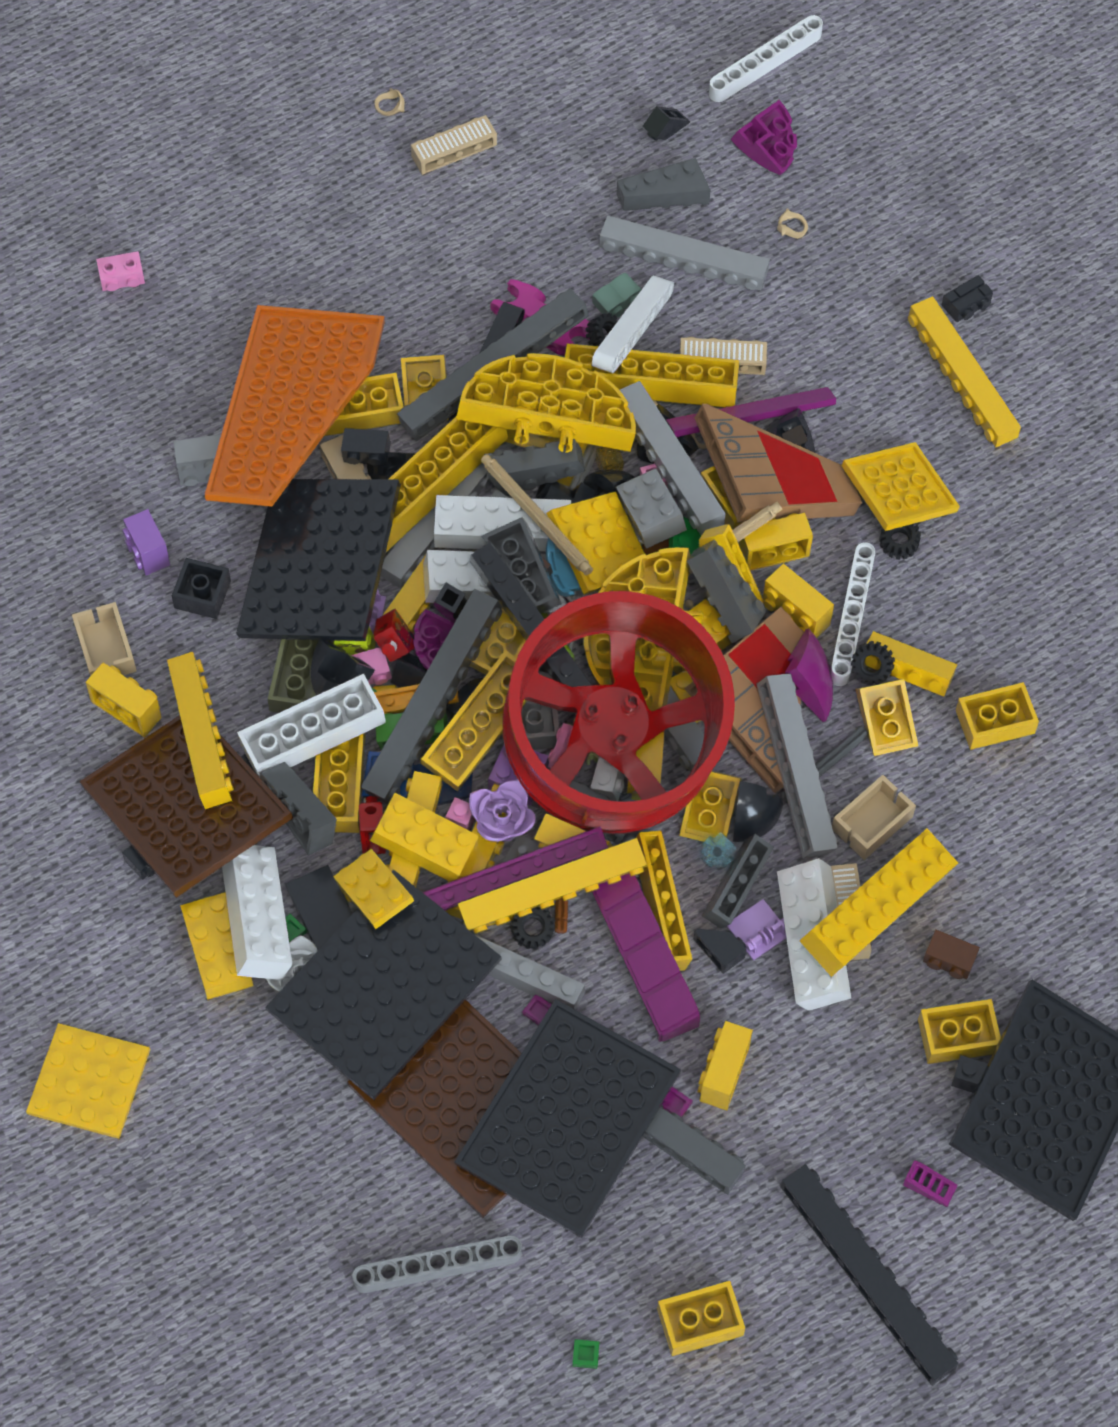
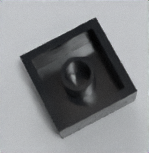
M185 558L171 595L174 608L217 619L231 582L229 568Z

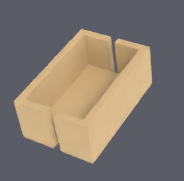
M116 602L96 607L100 621L98 623H95L92 609L72 614L90 676L103 662L108 666L113 665L118 668L123 676L137 672Z
M884 775L880 776L838 813L832 823L833 831L845 843L850 840V847L863 860L868 858L913 817L916 805L902 792L898 794L896 803L893 802L898 788Z

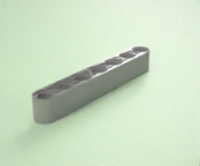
M504 1236L364 1264L354 1269L352 1274L353 1284L357 1291L369 1293L509 1265L520 1260L522 1244L515 1236ZM507 1246H515L517 1252L508 1254L504 1249ZM488 1250L493 1253V1256L489 1259H483L480 1253ZM460 1255L469 1258L464 1264H459L455 1261ZM436 1260H440L444 1263V1266L440 1269H435L431 1264ZM411 1265H416L420 1268L415 1274L406 1271ZM386 1270L395 1272V1275L390 1279L382 1276ZM361 1275L371 1277L370 1281L365 1284L359 1283L357 1280Z

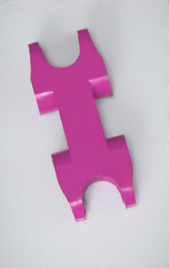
M510 279L507 283V290L517 299L506 303L525 309L523 320L531 317L542 306L546 305L544 304L546 301L545 295L536 287L514 279ZM494 299L490 303V309L494 314H498L504 301ZM585 318L546 348L556 354L565 356L567 343L574 344L571 341L572 338L576 336L586 338V334L589 332H586L585 329L588 327L589 321Z

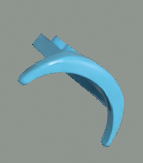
M548 537L546 561L552 566L553 573L550 577L559 595L563 597L574 596V591L581 590V587L567 557L559 548L555 549V544Z

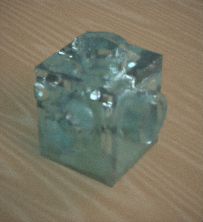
M720 832L715 838L710 835L702 843L701 846L704 849L701 853L704 856L701 859L710 868L713 866L719 868L721 865L725 868L734 859L731 855L738 848ZM716 847L722 850L720 856H716L713 852Z

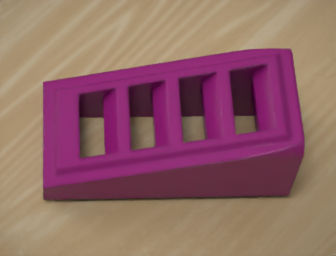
M914 1160L903 1183V1186L945 1207H948L958 1186ZM917 1172L921 1173L918 1182L914 1180ZM926 1176L931 1178L927 1187L922 1185ZM937 1181L939 1182V1185L936 1191L933 1192L931 1190L934 1182ZM945 1185L949 1188L943 1198L940 1196V1193Z

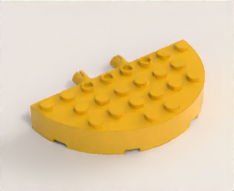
M530 353L526 357L518 358L515 355H511L483 366L466 383L462 391L456 417L458 420L516 430L514 440L519 444L520 437H522L521 445L528 443L529 433L559 438L558 449L563 452L564 446H566L565 453L572 451L573 439L580 443L631 452L636 434L635 418L633 412H630L628 408V401L610 380L595 370L591 372L583 368V364L577 361L548 354Z
M665 548L648 555L642 554L614 571L603 582L602 588L598 593L608 591L639 592L666 600L683 610L690 569L687 562L690 557L689 548ZM685 611L701 625L703 624L701 622L703 621V612ZM603 633L584 637L586 658L596 684L611 685L609 634ZM639 638L636 640L634 675L649 710L655 711L667 705L673 668L675 666H683L663 648Z

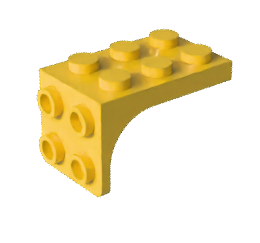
M372 849L360 855L357 860L333 876L345 899L348 902L353 901L375 929L414 902L410 893Z

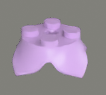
M518 779L500 784L496 791L479 789L470 793V811L477 821V831L483 838L489 841H511L514 837L525 834L535 825V814L527 806V792ZM506 813V817H498V814Z

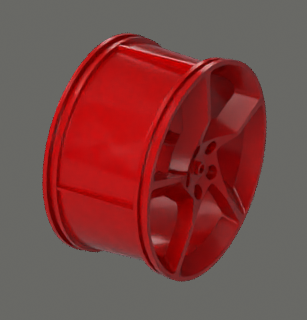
M608 591L581 597L567 603L545 618L534 629L518 654L510 679L502 719L503 740L509 764L516 778L532 800L555 818L586 831L601 826L602 832L605 834H624L651 828L666 821L686 807L699 793L711 771L720 760L731 735L734 721L735 698L732 677L727 662L713 637L695 618L676 605L652 595L630 591ZM603 633L609 634L611 685L571 687L539 674L538 670L541 665L563 646L583 637ZM639 638L645 639L670 653L692 678L698 691L697 694L665 705L655 711L649 710L634 675L636 640ZM524 700L560 711L577 713L567 748L549 770L538 758L526 736L521 717ZM699 720L703 721L705 727L703 744L694 768L682 784L666 792L648 767L637 757V750L667 728ZM590 752H594L627 777L641 800L625 802L603 800L583 794L569 786L582 769Z

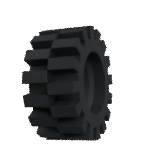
M603 313L590 320L587 324L588 327L585 329L586 332H589L586 334V338H590L588 344L600 346L606 338L603 328L609 334L618 322L616 321L617 316H612L611 313Z
M914 524L885 531L882 527L879 539L880 547L884 548L883 552L885 554L889 552V557L891 558L893 555H897L896 559L900 560L901 556H903V559H907L908 555L913 556L914 551L918 550L921 531H919L918 525L914 526ZM903 533L908 537V542L904 544L896 543L892 540V535Z
M870 641L868 644L864 643L857 649L851 661V666H853L851 670L852 673L856 672L857 675L855 677L857 680L860 677L862 679L861 682L864 684L868 682V685H873L874 683L877 685L888 678L894 669L893 662L895 658L891 657L893 654L891 650L887 651V645L881 646V642L877 641L874 644V641ZM869 655L878 657L881 662L880 669L877 671L869 670L865 665V658Z
M541 907L531 909L532 913L519 918L518 914H516L513 918L511 925L513 938L519 942L518 945H523L526 949L542 948L551 940L555 929L554 918L550 916L548 910L545 911ZM534 918L540 921L542 931L538 935L531 936L525 932L524 923L528 919Z

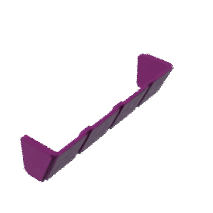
M630 873L621 876L622 880L608 885L606 881L598 884L599 889L592 891V894L654 1024L658 1041L664 1042L698 1028L700 1025V1014L636 876L631 877Z

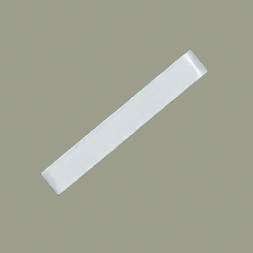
M815 15L808 16L715 75L710 80V99L715 102L726 100L817 42L822 34V19Z
M654 275L649 279L595 351L592 359L593 367L610 373H614L671 297L674 282Z
M860 543L856 547L831 666V677L833 684L836 686L846 685L851 676L852 656L856 651L875 557V548L870 543ZM857 574L864 575L865 577H859ZM853 593L860 594L861 596H854ZM852 612V613H855V614H857V615H856V616H852V615H850V614H848V613ZM844 632H851L853 635H847ZM845 651V652H848L849 654H848V655H844V654H841L840 652ZM836 671H843L845 674L840 675Z

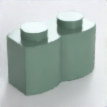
M623 273L611 281L610 284L597 290L593 294L592 303L602 314L611 313L612 316L615 315L618 318L624 313V309L631 305L642 289L627 273Z

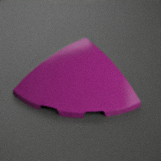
M780 99L756 115L751 122L739 129L730 139L749 158L778 175H782L794 160L793 152L797 147V135L793 133L791 128L792 118Z
M425 609L415 624L413 644L416 655L422 665L428 670L454 623Z
M808 628L788 659L790 665L785 674H791L792 681L796 685V695L822 722H825L829 716L833 701L831 668L820 642Z

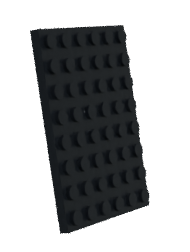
M292 479L274 505L267 507L236 632L239 638L319 640L321 638L323 640L366 641L401 487L400 481L398 479Z
M395 870L392 871L393 875L410 893L414 902L377 929L372 926L357 908L265 1007L266 1011L373 1100L377 1098L502 960V957Z
M1032 979L1028 981L949 1145L1074 1221L1078 1218L1118 1132V1032Z
M555 999L454 1163L582 1238L680 1075L681 1069Z

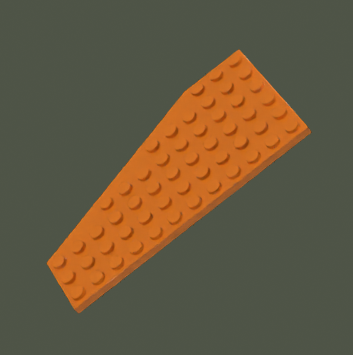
M257 305L205 491L206 501L271 507L274 505L373 370L385 324L384 316Z

